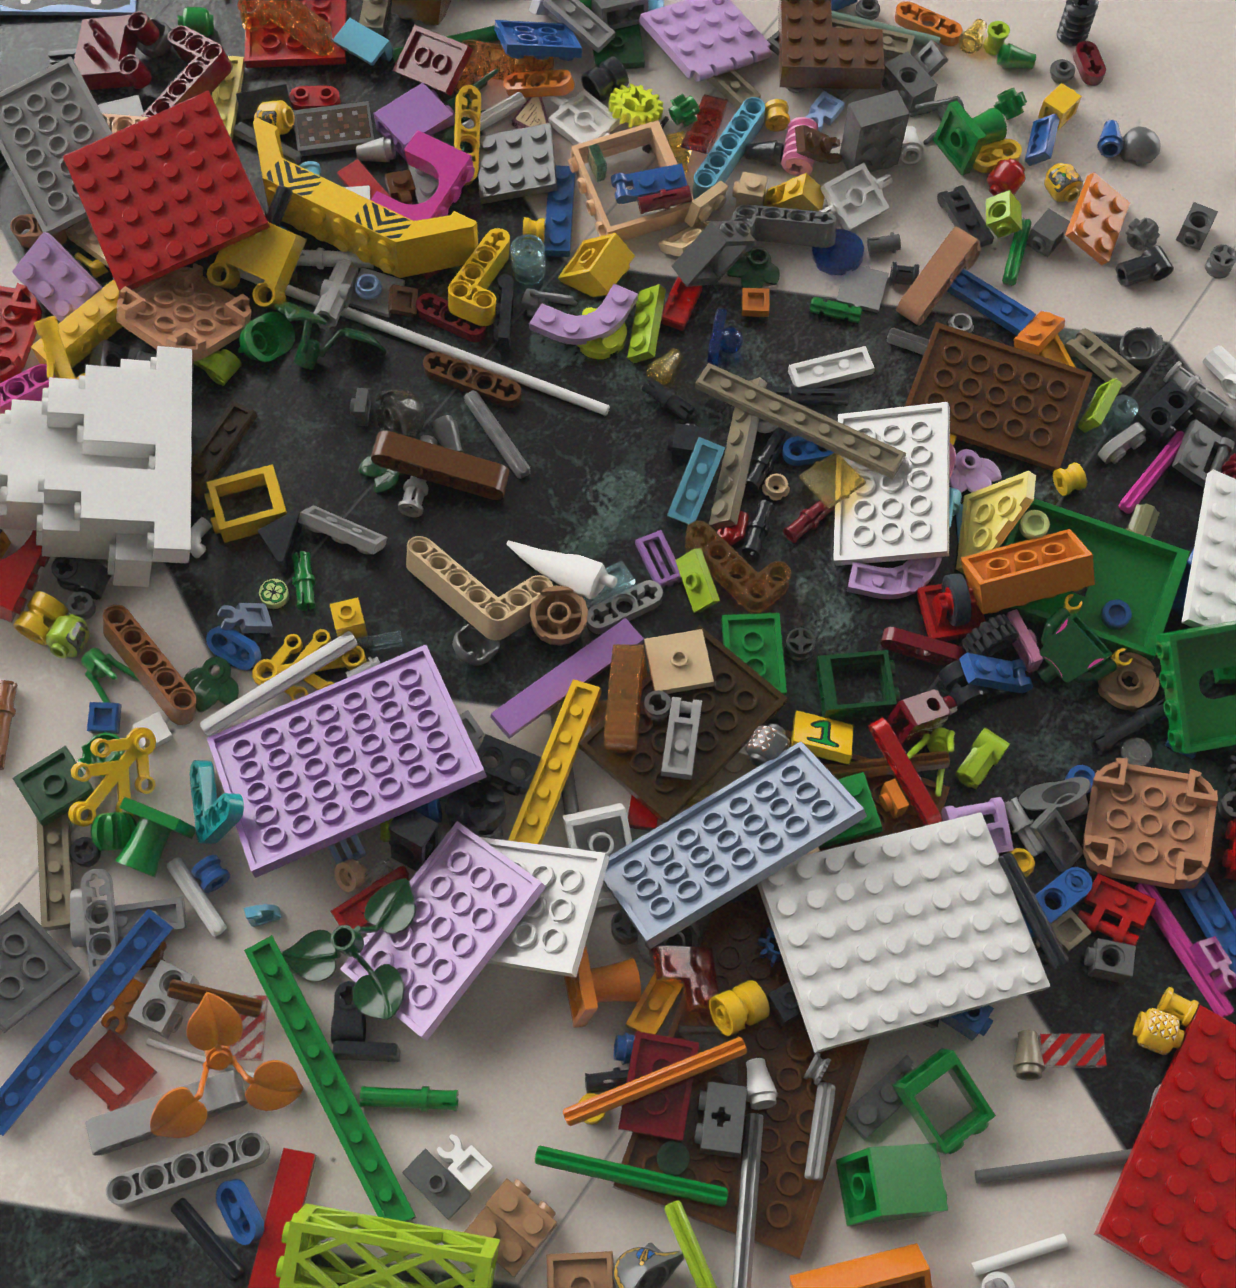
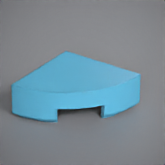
M263 904L244 908L246 919L253 927L282 918L280 909L276 905Z

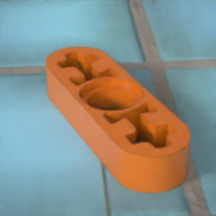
M903 1L896 7L894 20L898 25L909 30L941 37L940 43L945 46H955L960 42L963 29L958 22L909 1ZM931 21L934 23V26L927 27L922 22Z
M560 69L512 73L504 79L503 86L509 97L517 92H521L525 98L566 95L574 89L575 82L570 71ZM544 81L540 86L534 87L536 83Z

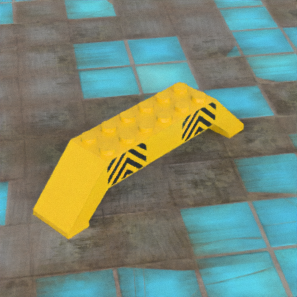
M259 118L253 121L268 208L279 185L290 188L293 194L282 221L294 226L297 230L313 235L318 240L325 241L342 252H352L361 261L370 263L380 268L383 272L399 278L464 265L478 246L476 221L455 211L450 216L413 221L285 160L278 127Z

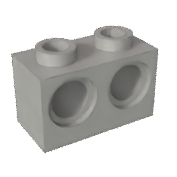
M160 960L128 1017L134 1023L168 1039L171 1032L175 1033L179 1029L183 1021L182 1013L186 1006L192 1004L191 1002L167 996L171 980H181L197 985L200 983L194 975ZM160 1008L166 1010L165 1016L161 1020L152 1021V1015L156 1010Z

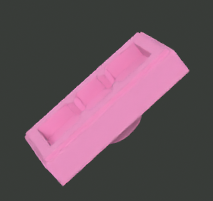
M1017 609L1008 612L1006 616L1019 633V637L1016 638V642L1012 643L1019 658L1024 661L1027 668L1026 671L1028 673L1036 671L1044 658L1039 653L1035 634L1032 630L1027 629Z

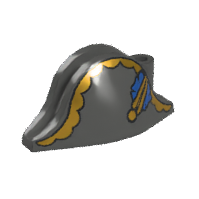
M648 1243L645 1247L629 1249L617 1259L614 1265L613 1279L617 1288H662L684 1260L683 1253L680 1251L662 1252L653 1243Z

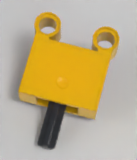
M283 185L278 186L266 215L270 228L219 250L215 262L209 266L207 271L210 283L225 289H234L240 282L239 268L265 280L263 283L256 285L253 290V299L256 304L276 310L275 304H283L285 302V291L307 240L279 227L293 194L290 188ZM226 270V278L222 281L221 274ZM272 291V299L267 302V293Z

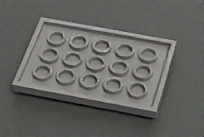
M71 56L0 92V150L42 231L51 235L88 217L63 156L113 134Z

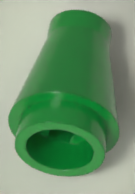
M1011 43L1007 45L1002 44L997 55V65H1001L1003 69H1033L1036 61V54L1027 52Z

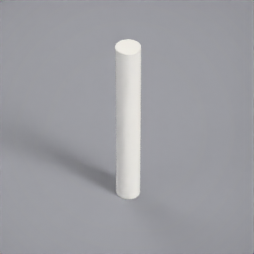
M1060 1234L970 1264L971 1269L976 1277L1068 1247V1241L1064 1234Z

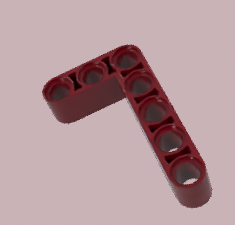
M186 26L174 27L168 34V40L178 56L189 64L140 117H151L208 90L211 94L230 74L233 68L232 62L222 46Z

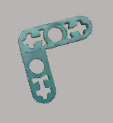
M194 760L191 764L189 775L196 837L200 844H216L241 820L244 812L243 797L239 793H224L217 799L212 762Z

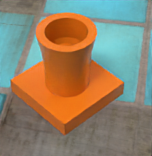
M585 946L576 978L564 976L573 1028L585 1027L598 1009L597 1003L617 1001L639 1002L640 975L633 958L610 965L590 968L587 948Z

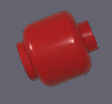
M1011 158L1000 160L987 176V184L990 187L989 192L996 196L1010 190L1015 195L1026 180L1023 165Z

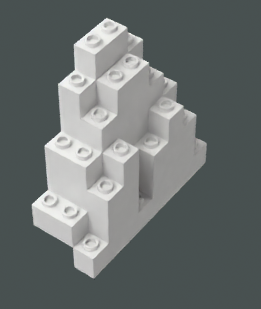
M157 346L156 357H151L150 361L121 359L120 367L86 365L85 376L79 375V380L49 377V387L43 388L42 401L12 399L11 410H5V414L0 413V528L36 530V545H42V556L108 559V575H113L114 586L149 587L152 562L188 563L191 550L192 349Z

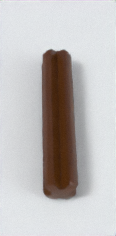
M175 979L171 980L167 991L169 998L200 1004L205 993L210 992L228 1002L238 1014L254 1018L260 1015L263 1001L260 999Z

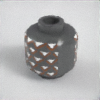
M776 724L757 727L746 746L749 761L758 767L769 760L776 759L782 752L789 749L790 740L785 735L786 731Z

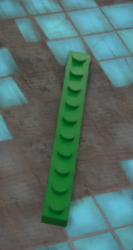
M273 935L245 949L244 951L377 1216L410 1222L417 1218Z

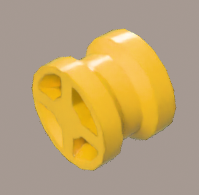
M773 99L765 104V126L768 130L779 132L788 128L790 123L789 106L785 100Z
M524 217L523 244L537 242L539 245H544L545 218H539L537 221Z
M1072 463L1067 469L1059 468L1053 472L1054 485L1062 496L1071 494L1074 489L1082 490L1087 486L1085 472L1078 463Z

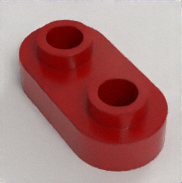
M298 86L289 93L293 110L341 104L339 91L332 86Z

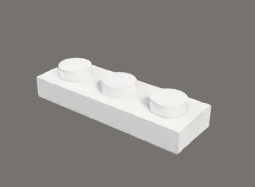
M866 346L791 364L788 367L792 383L798 388H819L871 375L874 372V365Z

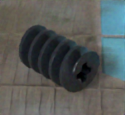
M1067 0L1057 29V39L1068 46H1077L1079 42L1086 41L1098 9L1099 1Z

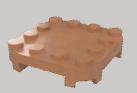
M194 263L193 268L184 266L133 291L126 286L119 291L116 320L155 349H157V346L192 349L193 364L194 361L206 358L239 338L242 330L251 321L252 311L249 306L248 297L244 294L234 297L221 287L213 285L203 276V267Z
M1116 758V762L1105 765L1100 771L1097 770L1093 779L1083 839V855L1086 859L1087 867L1099 874L1121 880L1170 889L1195 888L1205 876L1211 859L1210 854L1216 806L1218 803L1217 790L1214 791L1211 784L1201 776V772L1190 769L1189 774L1127 764L1128 758Z

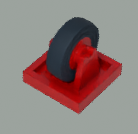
M961 574L947 575L943 578L942 584L918 587L917 589L918 601L927 634L930 638L941 641L966 638L968 633H972L975 627L978 628L985 621L984 614L976 605L973 588H969L967 580Z

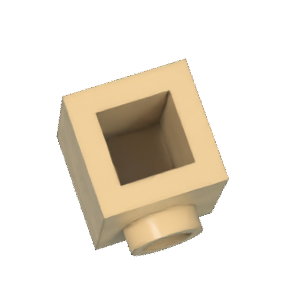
M742 171L740 182L735 181L732 197H736L735 209L740 205L763 206L768 176Z

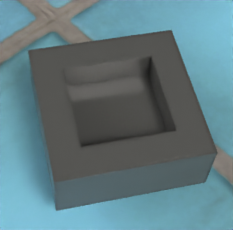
M933 40L914 57L931 77L948 61V58L937 42Z
M357 388L356 398H352L350 402V414L355 416L357 426H368L371 408L369 390L367 388Z
M1203 392L1197 398L1192 411L1199 422L1213 428L1221 418L1226 407Z

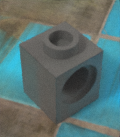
M1193 202L1176 241L1200 250L1218 211Z
M1048 208L1031 228L1027 245L1034 251L1049 257L1065 238L1070 221Z
M1098 938L1091 947L1086 949L1084 964L1089 966L1088 976L1125 984L1133 977L1136 946ZM1102 955H1109L1110 957H1112L1115 966L1111 967L1106 965L1102 959Z

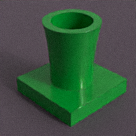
M954 101L948 104L933 141L961 175L970 173L982 146L1005 139L1007 125L1004 116L996 108H989L971 118L960 103Z
M124 796L119 808L140 819L127 844L115 861L156 877L159 861L171 831L192 839L196 831L195 827L179 818Z

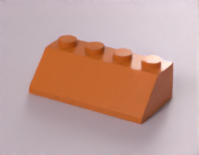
M1071 529L960 558L968 586L973 588L976 605L983 614L997 613L1005 608L1023 606L1031 601L1053 598L1061 593L1079 591L1084 587L1095 585L1093 554Z
M917 1243L789 1275L791 1288H932L930 1268Z

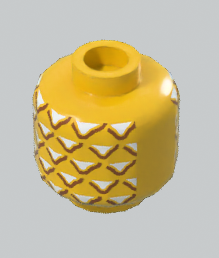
M1149 1008L1145 1013H1139L1134 1025L1133 1035L1137 1036V1043L1141 1047L1166 1055L1173 1047L1177 1049L1180 1047L1184 1031L1179 1029L1178 1017L1155 1008Z

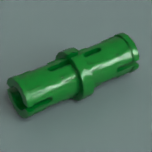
M301 551L299 558L296 552L292 555L295 574L292 578V584L296 587L297 609L305 611L308 610L307 604H309L310 609L316 606L313 586L316 582L311 571L310 553Z

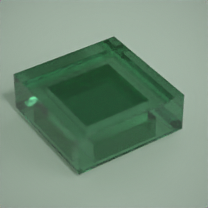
M599 145L588 146L589 166L596 182L603 181L606 178L607 163Z

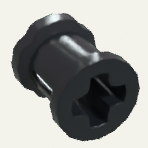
M892 262L889 286H894V284L912 285L919 275V264L904 266L897 265V262Z

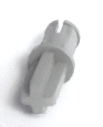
M1015 797L1010 802L1004 803L1007 818L1014 828L1013 834H1018L1025 848L1033 857L1044 852V848L1030 829L1034 820L1028 818L1018 798Z

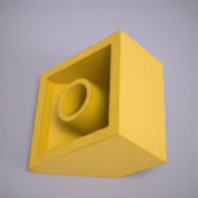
M616 233L583 240L558 279L560 282L589 296H607L613 284L617 285L621 276L629 270V264L635 255Z

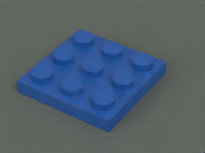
M495 20L494 30L506 55L512 58L521 59L525 55L534 56V58L540 60H547L549 57H559V59L564 61H572L574 58L582 57V47L573 31L564 23Z

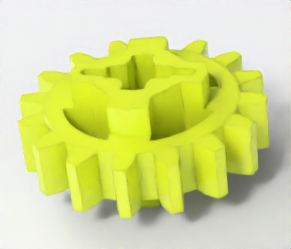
M630 83L629 88L622 84L620 89L614 88L613 93L610 94L608 111L613 112V118H620V124L626 122L629 123V128H632L633 126H640L661 119L664 102L659 100V94L652 95V89L644 90L643 85L638 87Z

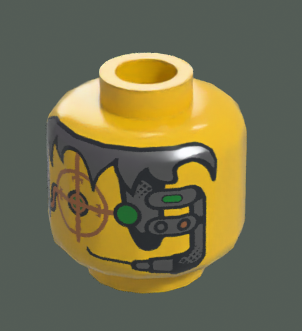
M282 100L262 102L254 115V120L259 118L278 127L280 135L287 134L295 122L292 108Z
M1058 163L1047 171L1044 186L1056 202H1072L1080 195L1083 180L1071 164Z

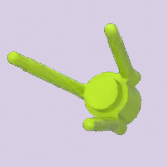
M939 727L934 729L931 735L923 734L922 739L907 753L908 758L911 759L925 745H927L929 752H953L955 732ZM945 768L938 769L935 790L937 797L941 796Z

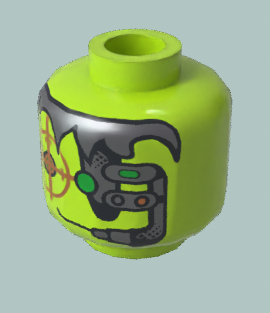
M73 614L59 616L46 634V643L50 647L51 653L58 658L77 657L90 637L87 623L81 617Z

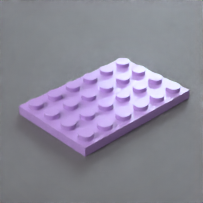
M458 821L409 881L416 905L415 917L410 926L397 934H388L382 927L378 932L368 933L364 938V947L360 952V955L372 967L373 971L383 964H390L400 972L404 981V997L395 1016L426 1041L546 888L541 881ZM349 957L340 968L341 971L355 982L362 976L369 975L353 957Z

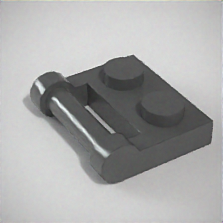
M1194 420L1187 427L1172 467L1205 488L1207 474L1203 470L1212 447L1217 452L1209 472L1213 469L1221 472L1227 455L1232 452L1235 443L1229 438L1219 436L1198 420Z

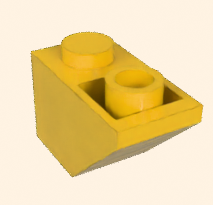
M805 173L767 189L763 206L820 211L822 210L825 197L820 190L821 186Z

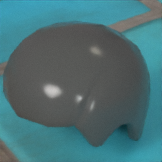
M150 18L160 31L159 38L155 43L148 46L137 41L136 48L148 57L157 58L166 54L172 47L168 40V34L172 29L164 21L160 22L156 18Z
M1138 126L1132 128L1123 136L1124 145L1119 154L1123 161L1134 160L1138 166L1151 163L1160 153V139L1155 132L1146 127Z
M1152 327L1133 328L1128 330L1121 338L1120 354L1131 365L1147 366L1152 364L1161 354L1163 337L1162 335H1157Z
M467 624L455 633L452 646L460 661L474 666H482L494 658L499 650L501 640H490L476 628H472L470 624Z

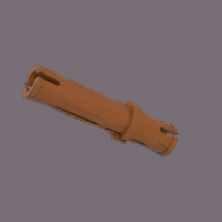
M9 680L0 681V770L5 768L12 717L16 714L14 700L18 684Z

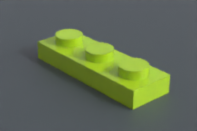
M660 284L639 291L627 356L633 363L655 357L666 289Z

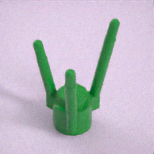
M92 648L82 657L81 664L87 669L85 676L92 682L103 703L111 702L97 677L104 678L108 675L113 680L117 679V675L112 671V665L139 681L130 668L117 661L111 654L105 655L99 648Z

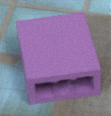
M421 83L374 112L376 130L383 137L393 139L395 150L405 160L404 149L417 130L442 140L453 133L455 129V113L449 105L445 106L438 94L433 89L430 90L424 83Z

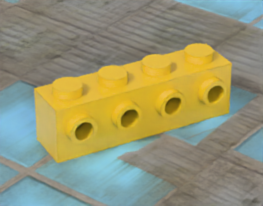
M114 279L59 323L60 329L58 330L71 368L90 354L91 350L104 339L107 340L122 327L116 320L119 290ZM41 338L31 348L39 364L47 365L45 348ZM55 368V369H54V373H55V375H56V378H60V376H59V374H58V372H57V370H56V368Z

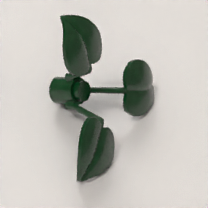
M289 302L275 304L277 312L284 313L289 322L301 320L304 324L302 340L293 361L303 368L314 370L318 357L324 358L329 348L341 336L375 345L384 355L387 352L371 335L343 327V330H338L330 341L320 349L321 343L310 338L313 323L326 325L327 321L319 315Z
M406 878L393 881L378 890L369 899L365 907L364 916L369 923L375 926H356L353 929L348 925H341L332 934L326 930L312 931L282 952L287 964L294 972L306 980L320 982L333 976L336 971L335 959L340 958L341 953L355 958L369 974L362 976L355 983L352 995L356 1007L362 1013L371 1017L384 1020L392 1018L399 1010L403 1001V978L400 972L390 964H383L373 971L372 967L360 955L364 947V939L361 934L378 932L381 927L388 934H397L410 926L416 913V905L410 882Z

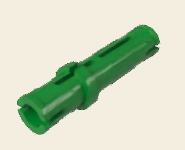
M362 1086L360 1090V1099H362L360 1100V1107L420 1109L421 1112H428L429 1109L457 1111L459 1101L457 1096L459 1092L458 1090L430 1089V1086H422V1089Z

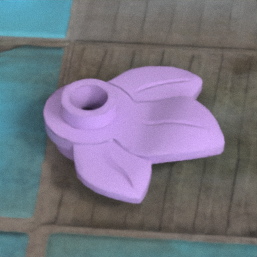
M964 449L956 454L954 470L949 483L952 488L958 489L961 493L966 489L972 493L992 485V482L1001 480L1002 475L994 462L989 459L980 458L972 450ZM965 459H968L972 466L967 465Z

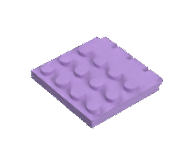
M684 0L640 14L639 23L688 79L693 78L696 82L753 64V62L756 63L771 58L772 56L771 44L731 0Z

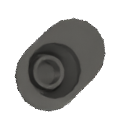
M1074 777L1063 781L1035 785L1026 789L1020 795L1019 803L1022 807L1029 810L1045 811L1049 806L1054 807L1064 821L1088 813L1089 804L1086 793L1089 791L1091 784L1089 779L1085 777Z

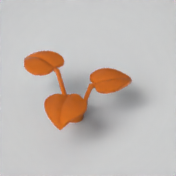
M206 992L199 1006L191 1015L186 1027V1034L190 1044L199 1050H203L206 1061L202 1064L203 1071L198 1091L195 1096L186 1087H178L167 1092L158 1101L152 1112L150 1130L157 1136L184 1138L194 1135L204 1126L207 1119V1108L199 1100L203 1096L210 1069L220 1071L229 1065H233L241 1077L250 1084L245 1092L246 1101L252 1107L263 1111H273L291 1104L300 1096L304 1087L295 1070L289 1064L279 1060H270L262 1063L256 1068L254 1078L250 1077L238 1063L236 1057L232 1056L230 1045L237 1043L243 1032V1024L239 1014L224 999Z

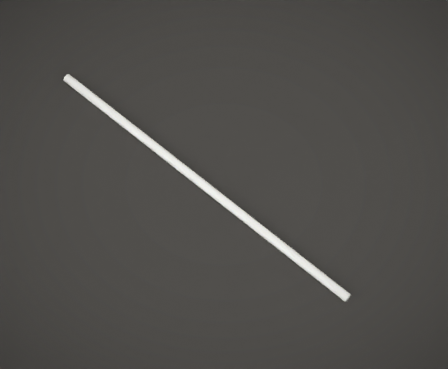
M238 268L240 278L255 284L265 281ZM288 285L285 291V295L316 307L320 300V296ZM348 307L342 310L341 316L445 354L606 416L609 412L610 406L352 308Z

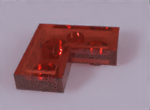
M657 946L654 948L653 957L656 980L683 981L687 1011L710 1012L709 1000L711 997L719 994L712 947Z

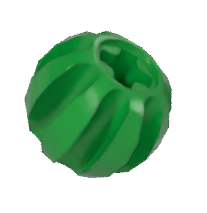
M111 812L97 815L91 824L90 834L92 842L102 851L122 850L137 825L135 819L127 812Z

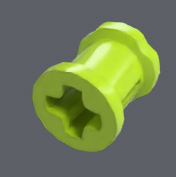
M993 21L988 25V37L984 40L983 48L990 55H998L1001 45H1006L1004 41L1009 36L1010 28L1003 21Z

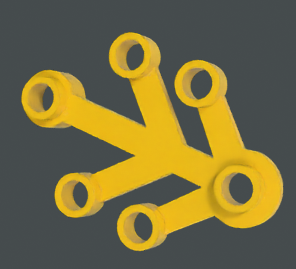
M325 629L315 631L313 639L293 663L282 665L290 654L300 652L303 647L301 638L297 634L287 635L284 639V644L271 660H260L252 670L254 682L260 686L330 643L331 637L329 632ZM320 636L327 637L324 642L317 641ZM291 641H298L296 646H288ZM357 645L317 671L342 667L352 670L366 663L364 650ZM353 657L359 658L357 663L349 662ZM265 672H272V675L270 677H263V674ZM314 673L303 679L304 682L316 690L334 684L333 682L323 680ZM293 685L283 691L291 697L292 701L296 700L295 696L298 693H304L305 696L308 695L307 689L302 686L296 687Z
M137 727L130 731L126 738L113 740L97 738L91 743L90 749L92 754L102 758L107 757L112 751L126 750L119 760L94 764L78 762L73 765L71 775L75 780L81 782L88 781L92 776L106 775L85 802L77 801L70 806L68 817L73 824L81 827L92 824L96 817L97 807L116 783L118 802L115 810L116 812H123L119 807L124 796L131 799L129 767L135 760L138 776L134 782L135 789L143 794L153 792L156 783L150 777L148 755L155 749L156 737L150 729ZM144 737L146 740L145 745L140 748L139 740ZM103 742L105 750L99 753L97 747ZM81 767L86 769L83 777L78 776V770ZM147 779L148 787L143 790L141 784ZM87 809L89 812L88 817L82 820L81 813Z

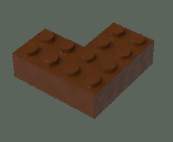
M779 0L780 87L880 90L884 74L883 29L832 28L831 0Z

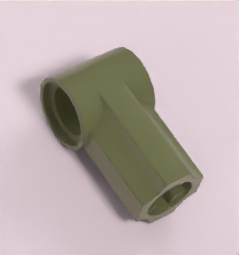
M1146 503L1143 505L1137 504L1129 525L1125 529L1151 538L1160 513L1152 505Z

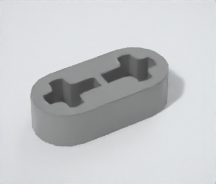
M81 889L71 890L70 931L71 940L75 948L87 946Z

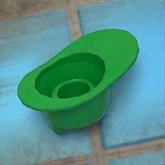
M266 313L250 321L242 330L239 337L240 347L237 351L238 353H244L252 360L271 361L292 348L295 340L293 326L287 317L281 313Z

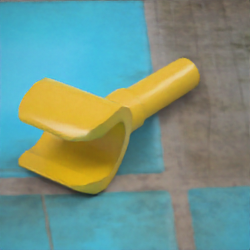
M79 252L75 254V258L84 263L95 278L108 272L104 264L99 260L91 261Z

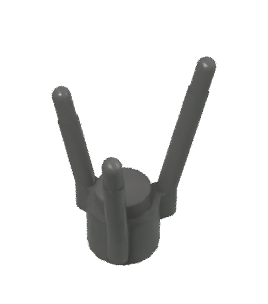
M953 96L948 99L917 104L915 108L918 110L910 112L909 115L913 117L937 111L942 119L949 103L958 101L963 108L964 104L959 96ZM937 130L924 140L923 143L925 145L933 140Z
M531 288L526 289L522 298V308L528 310L527 316L533 318L542 303L548 305V302L572 306L577 305V301L574 300L573 296L541 292Z

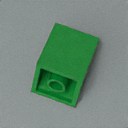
M936 1143L868 1147L836 1159L847 1226L925 1217L948 1211L947 1192L943 1184L940 1169L941 1161L937 1153Z

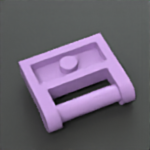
M1001 797L991 798L989 802L958 808H954V806L942 808L943 821L982 812V815L992 814L995 822L986 825L997 853L1014 850L1006 809Z

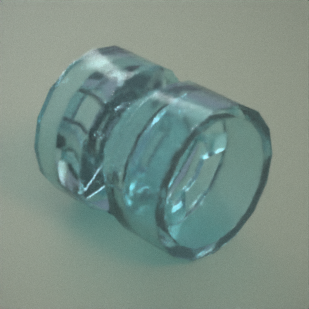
M524 234L518 236L511 244L512 274L518 282L535 284L542 280L546 273L545 245L537 236Z

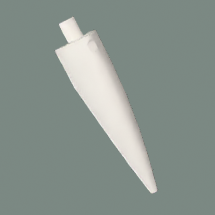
M507 541V546L535 570L555 583L573 589L574 593L588 599L595 598L605 586L614 588L617 584V577L609 575L604 565L600 562L581 555L562 554Z

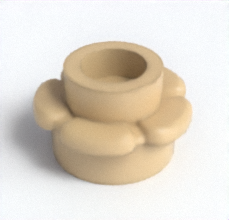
M776 473L765 479L762 491L772 500H781L782 497H786L789 494L790 487L786 477Z

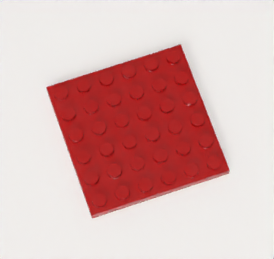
M209 90L63 156L119 291L125 286L131 290L270 228Z

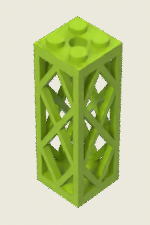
M305 1203L298 1213L293 1214L292 1220L286 1222L284 1226L282 1243H286L285 1255L279 1258L276 1277H281L279 1288H452L460 1284L464 1288H492L500 1239ZM329 1237L332 1238V1239L327 1240V1241H325V1242H321L322 1240L327 1239V1238H329ZM346 1243L366 1263L350 1268L330 1249ZM361 1243L379 1246L387 1255L376 1258ZM320 1253L335 1268L315 1265L311 1261V1256ZM413 1253L420 1254L410 1259L406 1258V1256ZM434 1260L453 1278L435 1284L416 1266ZM449 1260L464 1262L472 1270L462 1273ZM393 1261L397 1262V1264L392 1265L390 1267L385 1266L386 1264L391 1263ZM373 1269L377 1271L372 1274H363ZM406 1270L420 1284L402 1281L395 1274ZM336 1283H346V1284L341 1285V1286H338Z

